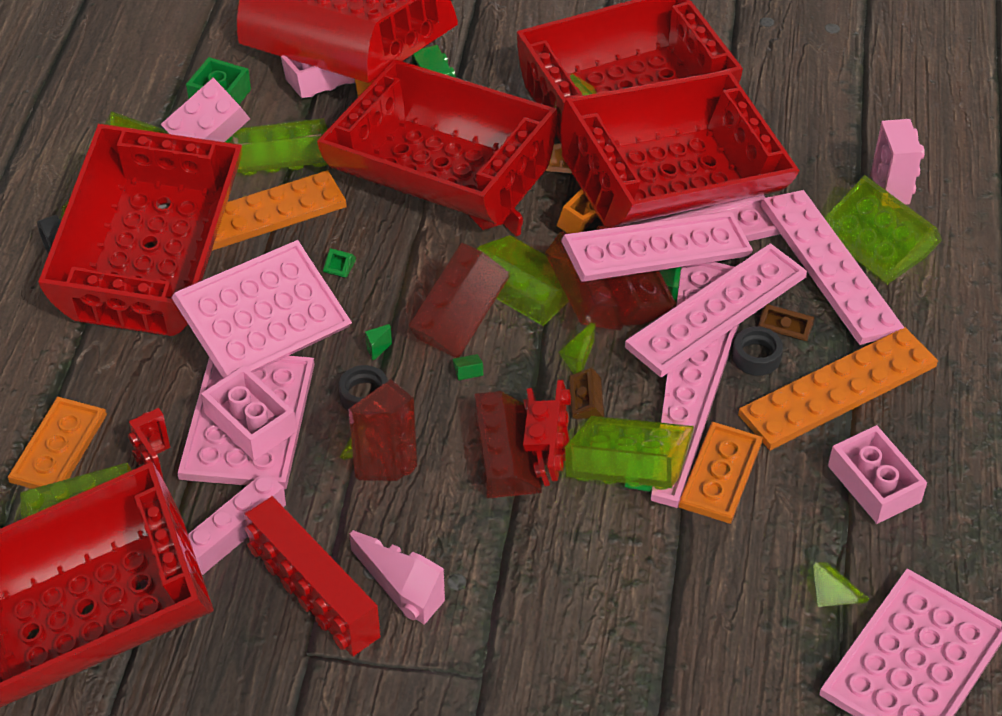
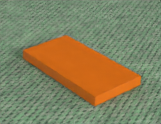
M57 397L8 475L9 483L59 496L107 416L106 409Z
M712 422L678 507L731 524L762 445L763 437Z

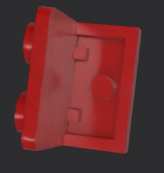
M156 408L129 421L131 433L128 434V437L135 448L132 450V454L137 464L145 465L153 462L163 479L157 454L169 449L170 443L164 415L159 408Z

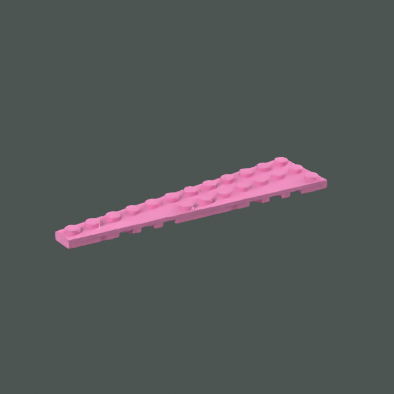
M717 262L682 266L677 306L733 269L734 266ZM739 324L667 373L651 501L678 508Z

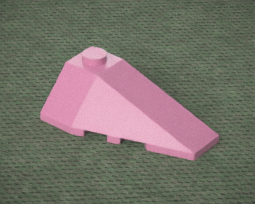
M353 530L349 534L351 551L404 615L411 620H418L425 625L445 601L444 568L420 554L412 552L408 556L400 553L401 549L398 546L391 545L390 548H386L378 539Z

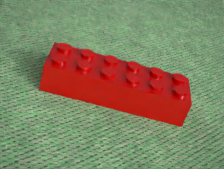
M273 496L245 513L247 525L245 526V531L249 536L248 548L255 557L260 556L263 559L267 570L272 575L276 574L281 579V583L288 593L291 594L293 592L298 597L301 607L306 612L311 611L314 614L320 628L324 631L328 630L333 635L336 645L341 650L346 649L353 657L380 638L378 605Z

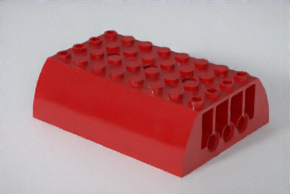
M240 0L237 13L239 44L278 56H286L291 60L316 66L320 69L366 83L376 79L394 59L399 61L407 59L458 25L451 0Z
M631 0L517 31L518 56L525 88L534 102L557 109L556 136L560 142L562 114L567 98L728 70L731 71L739 83L743 71L742 66L691 0Z
M394 59L317 140L323 159L333 169L501 226L510 215L509 208H515L549 166L556 135L557 109ZM473 165L477 171L473 172L471 166Z
M730 70L578 96L565 100L561 122L562 157L605 227H614L779 192L788 187L800 171Z
M98 123L38 281L45 296L55 307L74 321L167 336H175L180 333L188 323L171 297L175 292L203 280L242 158V145ZM163 203L170 204V206L165 209L158 208V206L162 205ZM149 242L157 243L152 248L145 247V244H148Z
M153 462L0 529V708L213 612L214 609L183 518ZM148 580L145 588L136 590L138 583ZM93 604L92 611L83 615V609ZM39 629L38 634L34 638L27 639L32 630Z

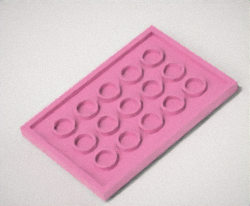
M298 240L177 291L171 297L223 379L242 366H246L254 373L342 331L352 324Z
M287 356L253 373L294 411L297 427L296 433L254 461L204 412L201 393L223 379L209 357L178 469L179 480L247 486L265 471L284 486V489H287L315 365L314 358Z
M906 569L825 682L819 695L853 716H955L1002 644V621L913 571Z

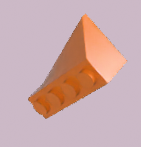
M582 188L563 206L557 226L568 234L584 232L598 217Z

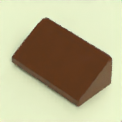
M767 304L764 306L758 327H764L775 333L807 342L815 319L809 315Z
M591 367L569 376L572 417L574 419L603 418L601 377Z

